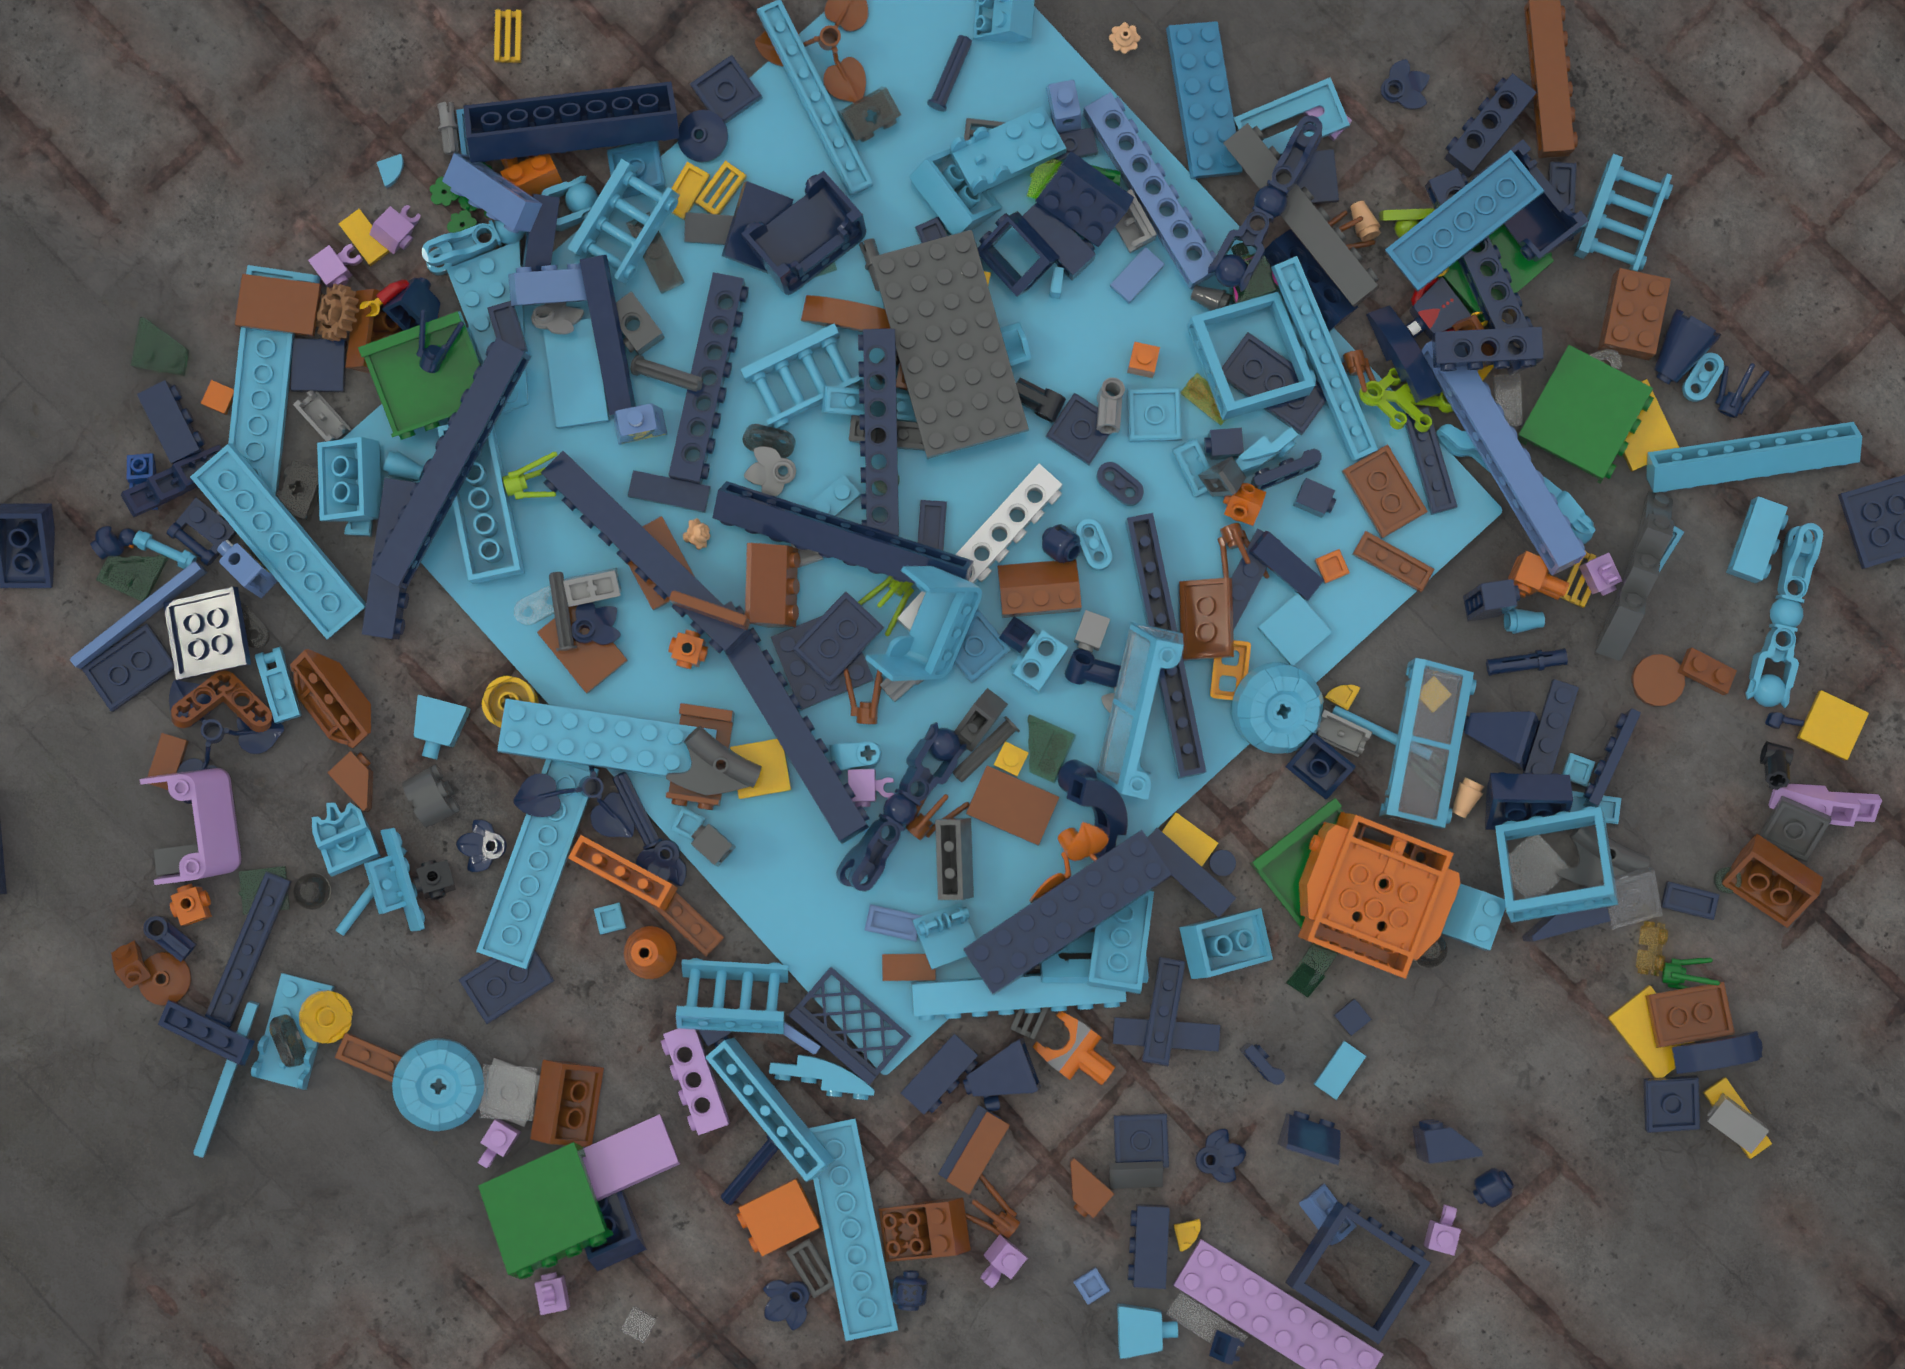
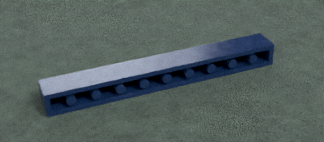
M496 338L495 342L488 346L486 350L487 357L484 363L475 370L473 375L474 381L470 389L464 391L458 411L454 412L448 421V430L445 435L438 439L434 456L425 463L423 467L424 474L420 482H417L411 489V498L407 506H403L400 510L398 523L394 529L389 531L385 538L386 545L384 549L373 560L372 565L374 567L371 572L397 587L407 589L531 358L527 353L499 338Z
M564 451L541 472L546 478L543 483L552 492L559 491L564 496L561 501L572 511L577 508L583 514L580 519L590 529L593 526L597 527L601 531L598 536L608 546L613 543L619 549L616 554L626 564L632 561L638 567L635 572L645 582L650 579L656 585L653 590L665 600L675 590L726 608ZM676 605L671 606L682 618L688 615L693 620L690 625L700 635L705 632L711 638L708 643L719 654L724 650L730 655L751 634L749 629L745 630Z
M728 481L718 489L712 518L719 520L724 525H735L744 528L748 533L763 534L769 536L773 541H784L793 544L794 547L801 550L809 549L818 552L822 557L837 558L850 566L858 565L867 568L875 574L883 573L892 576L893 579L899 582L907 581L916 584V582L901 571L903 566H933L967 581L970 579L973 560Z
M1153 513L1128 517L1125 523L1146 625L1177 632ZM1181 655L1180 662L1175 667L1169 669L1160 667L1158 676L1178 779L1206 773L1183 656Z
M731 601L724 605L729 610L745 615L740 605L735 608ZM754 627L749 629L751 634L730 655L727 653L726 655L837 839L843 844L868 829L869 826L865 821L870 818L862 805L856 807L852 800L856 796L848 783L842 784L838 777L842 774L841 770L834 760L832 762L828 761L825 753L828 752L827 747L821 738L818 740L814 738L811 733L815 729L808 716L802 718L797 709L802 706L794 693L789 696L784 687L788 683L780 671L778 673L774 672L771 665L775 662L767 649L764 651L760 649L757 643L761 639Z

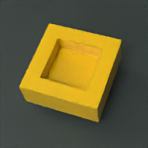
M1005 741L994 766L1017 777L1029 752Z

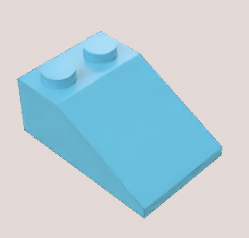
M1460 884L1456 899L1452 904L1441 934L1484 951H1490L1506 908L1505 899Z
M1261 908L1179 927L1191 979L1209 978L1273 960Z

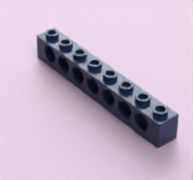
M1458 168L1430 179L1425 188L1435 210L1448 200V195H1455L1468 184V180L1464 174H1460ZM1488 236L1479 243L1481 252L1476 253L1470 250L1458 260L1481 312H1483L1482 315L1485 321H1488V329L1533 327L1529 317L1524 316L1520 308L1522 307V301L1517 292L1514 293L1510 283H1512L1508 270L1502 268L1499 261L1501 259L1499 249L1496 245H1492ZM1480 266H1488L1492 270V276H1484L1480 271ZM1491 290H1499L1503 295V299L1495 300L1491 296ZM1502 313H1509L1513 317V324H1506L1502 320ZM1513 342L1508 344V350L1511 354H1520L1521 349L1515 347ZM1510 364V367L1506 369L1509 375H1512L1526 368L1520 367V364Z
M715 272L712 274L691 374L702 379L707 374H714L717 376V380L712 385L702 383V389L696 392L687 389L669 470L670 478L702 484L703 479L707 480L710 464H706L708 453L713 454L716 439L712 438L714 428H719L721 413H717L719 403H724L727 391L723 384L725 378L730 377L732 363L729 362L730 352L735 353L738 338L734 337L736 327H741L743 312L739 311L741 302L746 303L749 287H745L744 278ZM725 298L733 300V305L729 309H722L719 306L720 302ZM723 323L728 326L727 331L721 335L714 332L715 326ZM712 349H720L722 356L719 359L712 360L708 357ZM702 399H708L711 401V406L708 410L702 411L697 408L698 402ZM697 424H702L706 427L704 434L701 436L692 434V428ZM690 450H698L700 452L698 460L691 462L686 459V455Z
M863 329V335H858V351H863L864 361H859V377H864V388H859V404H864L865 414H860V430H865V441H860V457H865L866 467H861V483H866V494H861V509H866L867 520H862V525L899 536L895 329ZM874 348H880L885 353V358L881 363L875 364L870 360L869 355ZM876 374L883 376L885 379V386L881 390H875L870 385L871 377ZM875 401L883 402L886 407L884 415L880 417L874 416L870 410L872 403ZM875 428H882L886 432V439L881 443H876L871 438V432ZM881 454L885 456L887 464L883 469H876L872 466L871 460L874 455ZM875 481H883L887 485V492L884 495L879 496L873 493L872 485ZM883 507L886 509L888 517L885 521L878 522L873 518L872 512L875 508Z

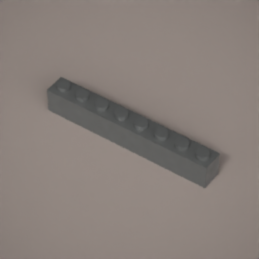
M1247 123L1223 144L1260 189L1267 185L1268 180L1272 181L1273 170L1281 155L1273 146L1269 149L1262 141L1266 137L1257 126L1251 128ZM1281 173L1277 176L1276 180L1280 184H1287L1291 181V177L1287 173ZM1295 184L1292 190L1289 191L1287 206L1281 217L1355 308L1379 289V286L1376 284L1379 278L1370 267L1367 270L1364 269L1360 264L1363 258L1354 247L1349 250L1344 244L1347 238L1338 227L1332 229L1327 221L1331 218L1321 206L1316 209L1311 201L1314 197L1305 186L1300 189Z

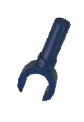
M1779 712L1769 713L1765 721L1767 726L1779 729L1782 723L1804 726V720L1788 718Z
M998 1095L991 1097L983 1096L985 1108L988 1111L1000 1110Z

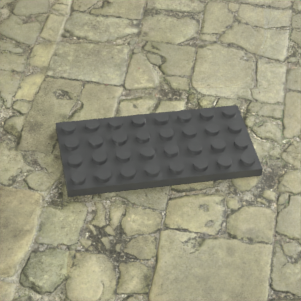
M972 230L871 257L890 329H895L896 350L927 459L1029 431Z

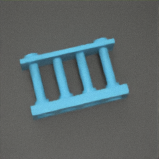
M1613 154L1607 161L1587 216L1589 221L1582 230L1573 256L1584 259L1589 252L1593 253L1595 251L1630 264L1629 270L1642 271L1647 260L1644 252L1664 199H1668L1673 185L1669 184L1672 175L1667 173L1660 183L1624 170V167L1620 166L1623 157ZM1622 180L1655 192L1656 196L1652 207L1615 194V190H1612L1614 181ZM1614 204L1647 216L1643 231L1607 218V215L1603 214L1605 206ZM1603 227L1639 240L1635 254L1598 242V238H1595L1597 228L1602 229Z
M621 158L567 249L582 258H585L587 254L594 256L607 255L608 264L617 270L613 277L626 284L628 280L635 276L637 265L666 217L677 207L680 195L667 187L663 194L636 177L638 169ZM632 186L658 202L650 216L623 200L622 195L627 187ZM619 209L644 225L637 238L609 222V217L613 210ZM605 231L630 247L623 261L596 245L595 240L600 232Z
M834 323L740 369L745 382L752 381L753 384L756 383L772 416L765 420L769 429L775 427V430L781 429L790 423V419L823 403L824 386L827 385L812 357L814 354L813 350L820 347L827 350L843 382L835 387L859 389V385L863 384L862 378L859 375L851 377L835 345L837 343L836 339L840 338ZM797 358L803 361L819 393L806 401L788 368L790 366L789 362ZM773 370L780 373L796 405L784 412H781L765 380L767 377L766 373Z
M699 958L682 959V975L689 978L686 1005L677 1006L676 1009L677 1028L784 1034V1012L777 1011L779 982L788 983V965L776 962L758 964L703 961ZM700 978L716 979L713 1007L711 1008L697 1006ZM726 980H742L739 1009L724 1008ZM753 981L769 982L767 1007L764 1011L750 1009Z

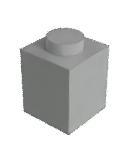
M1085 610L1074 640L1075 643H1078L1077 648L1089 651L1090 653L1093 652V649L1099 651L1110 619Z

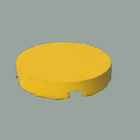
M330 990L317 991L310 995L302 1004L299 1012V1025L303 1033L312 1041L327 1044L334 1043L343 1038L345 1033L350 1030L353 1016L352 1008L349 1001L337 992Z

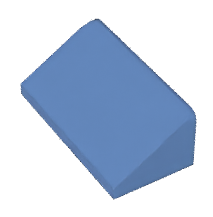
M1322 1184L1300 1201L1299 1205L1319 1230L1336 1204L1337 1199L1328 1187ZM1346 1217L1330 1245L1342 1241L1357 1227L1355 1223Z

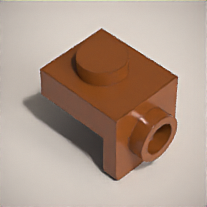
M135 940L127 945L120 946L111 953L114 972L127 988H131L151 977L150 971L143 964L140 946Z

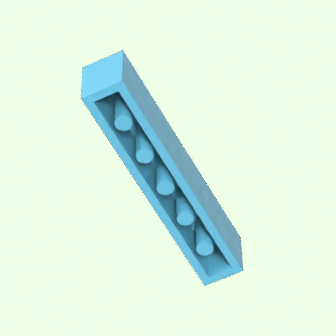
M735 1038L724 1040L705 1057L806 1182L816 1178L835 1161Z

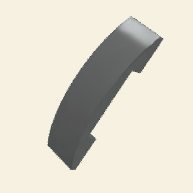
M857 415L851 416L850 442L860 443V441H865V430H860V416ZM897 421L898 449L925 451L916 422ZM875 428L871 432V438L874 442L881 443L886 439V432L882 428Z

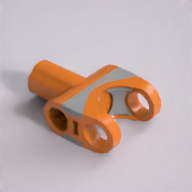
M1059 1011L1056 1016L1065 1022L1064 1025L1069 1032V1039L1066 1045L1059 1049H1051L1049 1047L1045 1048L1036 1041L1032 1047L1053 1068L1069 1080L1080 1069L1097 1083L1103 1085L1116 1066L1093 1050L1102 1037L1081 1021L1063 1011Z

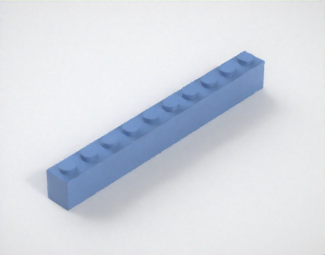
M1432 341L1426 343L1422 353L1431 367L1443 394L1551 575L1553 576L1579 563L1586 555L1583 542L1575 536L1571 529L1570 520L1560 511L1556 497L1548 491L1544 484L1543 475L1533 466L1529 452L1518 441L1516 430L1509 426L1504 417L1502 407L1496 404L1491 396L1489 385L1482 381L1478 370H1467V366L1457 367V370L1443 372L1440 368H1434ZM1457 345L1454 347L1457 356H1467L1464 346Z

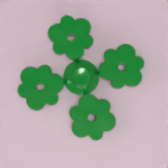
M444 177L437 178L435 184L430 186V192L432 193L431 201L435 205L443 204L447 207L451 205V201H456L459 198V204L464 209L459 214L453 213L451 215L452 221L447 224L448 231L456 233L476 226L477 220L472 218L469 211H475L478 208L468 203L469 199L451 192V187L442 182Z

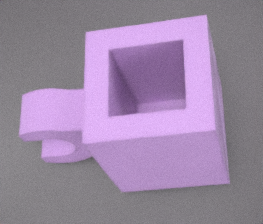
M409 205L404 206L400 214L390 206L373 223L369 235L392 254H395L400 248L404 250L413 240L411 236L412 231L421 217L420 214H417L414 218H409L406 215L410 209Z
M349 244L339 254H336L331 246L328 245L308 261L324 283L332 288L333 284L346 285L349 281L348 278L352 276L345 265L356 266L363 259L360 255L353 259L349 258V253L355 249L352 244Z
M1610 553L1601 555L1579 566L1592 594L1601 592L1602 596L1617 590L1615 584L1622 582Z
M875 769L848 770V784L856 795L852 798L856 807L860 805L862 807H871L870 802H876V791L886 798L894 795V793H886L884 791V785L886 783H894V779L884 778L876 780Z
M500 1118L495 1119L480 1142L488 1148L478 1163L488 1168L493 1163L497 1154L502 1157L508 1155L521 1131Z
M1444 1205L1440 1222L1430 1220L1423 1246L1431 1250L1455 1255L1461 1229L1452 1226L1457 1208Z
M1000 1234L984 1254L991 1264L982 1273L980 1278L993 1288L999 1281L1001 1273L1012 1279L1027 1260V1257L1019 1248Z
M556 1272L540 1275L541 1280L535 1282L540 1315L567 1310L570 1307L565 1276H557Z

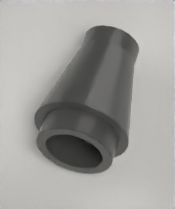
M1195 285L1191 294V300L1212 311L1229 306L1231 295L1227 294L1226 290Z

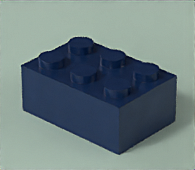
M1071 151L1044 185L1035 202L1099 247L1126 214L1134 197Z

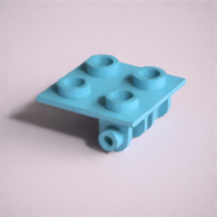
M961 902L912 920L931 969L967 957L963 949L976 941L968 920L970 917L969 911L966 907L963 908Z

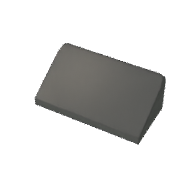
M686 212L684 241L725 245L733 216Z

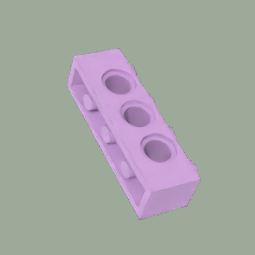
M679 1028L663 1034L664 1040H661L665 1055L670 1054L673 1065H670L673 1079L675 1081L679 1080L682 1090L678 1091L683 1106L688 1105L691 1115L687 1116L691 1130H696L698 1135L730 1124L710 1063L705 1058L707 1055L698 1029ZM682 1047H688L692 1051L693 1056L689 1062H684L679 1058L678 1053ZM696 1072L701 1076V1084L698 1087H692L688 1084L687 1077L689 1073ZM704 1097L709 1100L710 1108L707 1112H700L697 1109L696 1101L698 1098Z

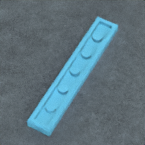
M254 1001L247 1003L237 1030L238 1033L248 1037L260 1003ZM228 1059L226 1060L193 1152L194 1155L202 1158L206 1155L238 1064Z

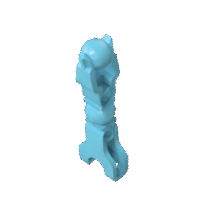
M579 176L570 182H563L543 190L542 195L561 197L566 194V206L573 212L572 214L557 218L556 231L561 232L582 223L597 200L596 190L591 185L585 183L587 176ZM490 220L489 224H478L460 232L443 234L427 241L422 247V256L426 261L429 271L434 275L440 276L448 273L447 268L493 251L497 245L500 248L502 243H517L525 234L527 236V232L519 231V233H513L505 229V224L501 221L495 220L492 222ZM488 233L492 235V238L487 243H481L478 241L480 235ZM438 247L429 253L431 248ZM445 264L443 267H440V268L435 267V266H439V265Z
M1445 424L1436 431L1439 443L1452 455L1472 457L1489 471L1466 431H1461L1451 424ZM1543 477L1548 491L1556 497L1560 511L1570 520L1571 529L1575 536L1580 538L1583 544L1589 542L1596 530L1592 519L1585 514L1584 510L1568 492L1562 491L1550 480Z
M1814 523L1793 527L1787 532L1782 549V567L1777 588L1779 595H1776L1775 599L1777 600L1770 609V619L1773 624H1769L1771 630L1767 633L1761 652H1757L1753 656L1749 675L1750 682L1745 693L1747 700L1754 697L1764 707H1774L1781 703L1786 708L1789 704L1790 690L1794 685L1799 666L1798 660L1794 658L1796 643L1794 632L1798 631L1796 627L1804 617L1801 603H1804L1805 600L1802 597L1808 590L1812 570L1818 559L1823 540L1822 529ZM1811 531H1812V532L1814 533V535H1815L1814 541H1813V535H1812ZM1790 581L1795 582L1798 587L1795 595L1788 592L1787 586ZM1779 632L1783 633L1786 637V642L1783 646H1779L1776 642V635ZM1766 658H1770L1773 662L1781 661L1785 663L1783 680L1774 674L1762 675Z

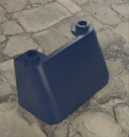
M1523 139L1510 150L1513 151L1543 188L1544 193L1503 225L1521 246L1520 252L1525 259L1538 262L1581 232L1589 220L1582 211H1579L1577 214L1571 212L1574 207L1571 203L1567 205L1536 167L1538 162L1535 159L1530 162L1531 158L1528 152L1531 151V148ZM1504 153V154H1503L1502 156H1500L1497 160H1495L1493 163H1491L1489 166H1487L1485 169H1483L1480 173H1478L1476 176H1474L1472 180H1474L1477 176H1479V175H1480L1482 172H1484L1487 168H1489L1491 165H1493L1496 161H1498V160H1499L1501 157H1503L1506 153Z
M824 170L818 175L811 176L806 181L805 196L767 225L763 222H752L741 233L744 241L786 295L796 292L856 246L866 235L863 214Z

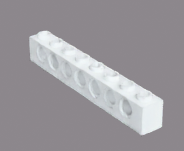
M1038 464L955 554L974 561L971 571L972 576L969 579L970 582L975 583L977 580L983 582L992 570L989 567L995 560L1000 563L1010 552L1006 548L1013 541L1017 544L1026 535L1027 531L1024 529L1030 522L1036 524L1045 512L1042 509L1048 502L1053 505L1062 495L1059 491L1062 488V483L1041 464ZM1034 490L1040 492L1042 500L1038 503L1030 502L1027 498L1029 492ZM1013 510H1020L1024 513L1025 518L1021 522H1014L1010 518V513ZM1002 529L1006 532L1007 538L1001 542L995 541L992 537L993 531ZM979 548H984L989 552V558L985 561H979L974 556L975 551ZM921 592L897 618V621L909 632L926 592Z

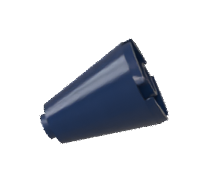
M1678 309L1672 315L1654 371L1658 373L1656 378L1670 385L1671 381L1677 383L1721 336L1712 327L1691 315L1688 318L1683 315V311Z

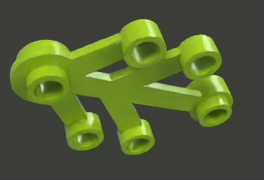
M1391 368L1387 376L1379 382H1367V392H1363L1362 388L1359 390L1360 399L1369 406L1380 408L1390 418V426L1397 430L1404 427L1407 417L1403 412L1397 411L1389 402H1395L1415 420V428L1420 432H1427L1432 425V419L1430 416L1423 414L1413 404L1438 407L1444 413L1453 412L1443 392L1439 396L1416 403L1407 382L1397 391L1386 390L1391 385L1397 386L1401 383L1395 368Z

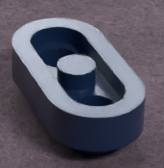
M1106 462L1099 467L1097 481L1112 496L1127 506L1136 505L1141 501L1144 494L1142 484L1121 466L1114 462ZM1107 472L1113 473L1115 476L1114 480H1106L1105 474ZM1127 489H1133L1135 495L1133 497H1127L1125 491Z

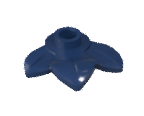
M1407 59L1398 61L1391 67L1389 78L1383 82L1381 95L1386 101L1390 103L1399 102L1406 109L1422 108L1427 104V101L1421 92L1426 87L1430 76L1420 71H1410ZM1389 88H1397L1398 93L1391 94Z
M593 602L578 605L576 608V621L571 627L573 638L579 643L585 644L593 641L599 645H607L618 640L621 633L612 627L616 621L617 608L612 606L595 608ZM582 628L589 629V633L583 635L580 633V630Z
M474 820L472 824L473 832L462 835L457 840L456 846L461 853L470 856L467 870L481 872L491 866L493 859H499L504 855L507 844L502 835L495 833L492 824L488 821ZM492 841L495 843L493 851L490 850V843Z
M662 840L654 848L644 849L637 857L636 865L647 869V871L665 881L669 879L674 884L682 886L686 879V864L679 858L680 850L678 845L671 840ZM662 850H668L670 852V857H664L662 855Z
M1219 1129L1212 1132L1206 1138L1205 1147L1197 1152L1195 1158L1196 1166L1201 1172L1212 1174L1219 1182H1232L1236 1180L1233 1167L1243 1162L1246 1150L1240 1145L1229 1143L1228 1130ZM1208 1155L1213 1158L1211 1165H1208L1206 1162Z
M782 1280L769 1282L763 1288L767 1296L771 1298L765 1307V1318L773 1322L785 1319L791 1330L798 1329L807 1317L806 1304L810 1298L808 1287L798 1281L789 1284ZM792 1292H797L800 1299L793 1298Z

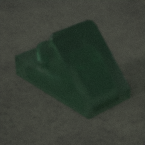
M1312 943L1286 981V984L1308 998L1325 978L1324 974L1338 954L1333 950Z

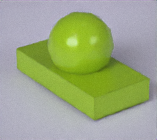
M1434 208L1381 210L1379 212V221L1397 220L1394 229L1396 235L1400 238L1419 223L1418 220L1424 219L1431 214Z

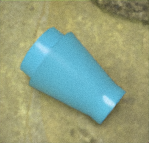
M390 451L383 471L388 472L390 476L419 481L424 466L417 464L398 451L396 453Z
M1512 608L1504 614L1505 630L1513 634L1535 628H1543L1545 625L1543 612Z

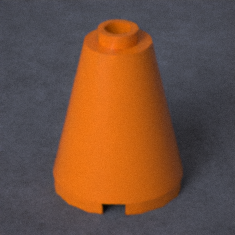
M654 926L642 927L633 932L627 939L624 947V959L628 968L635 975L644 979H656L668 973L673 967L677 956L676 944L671 935L665 930ZM644 948H647L649 950V956L647 958H644L643 956Z

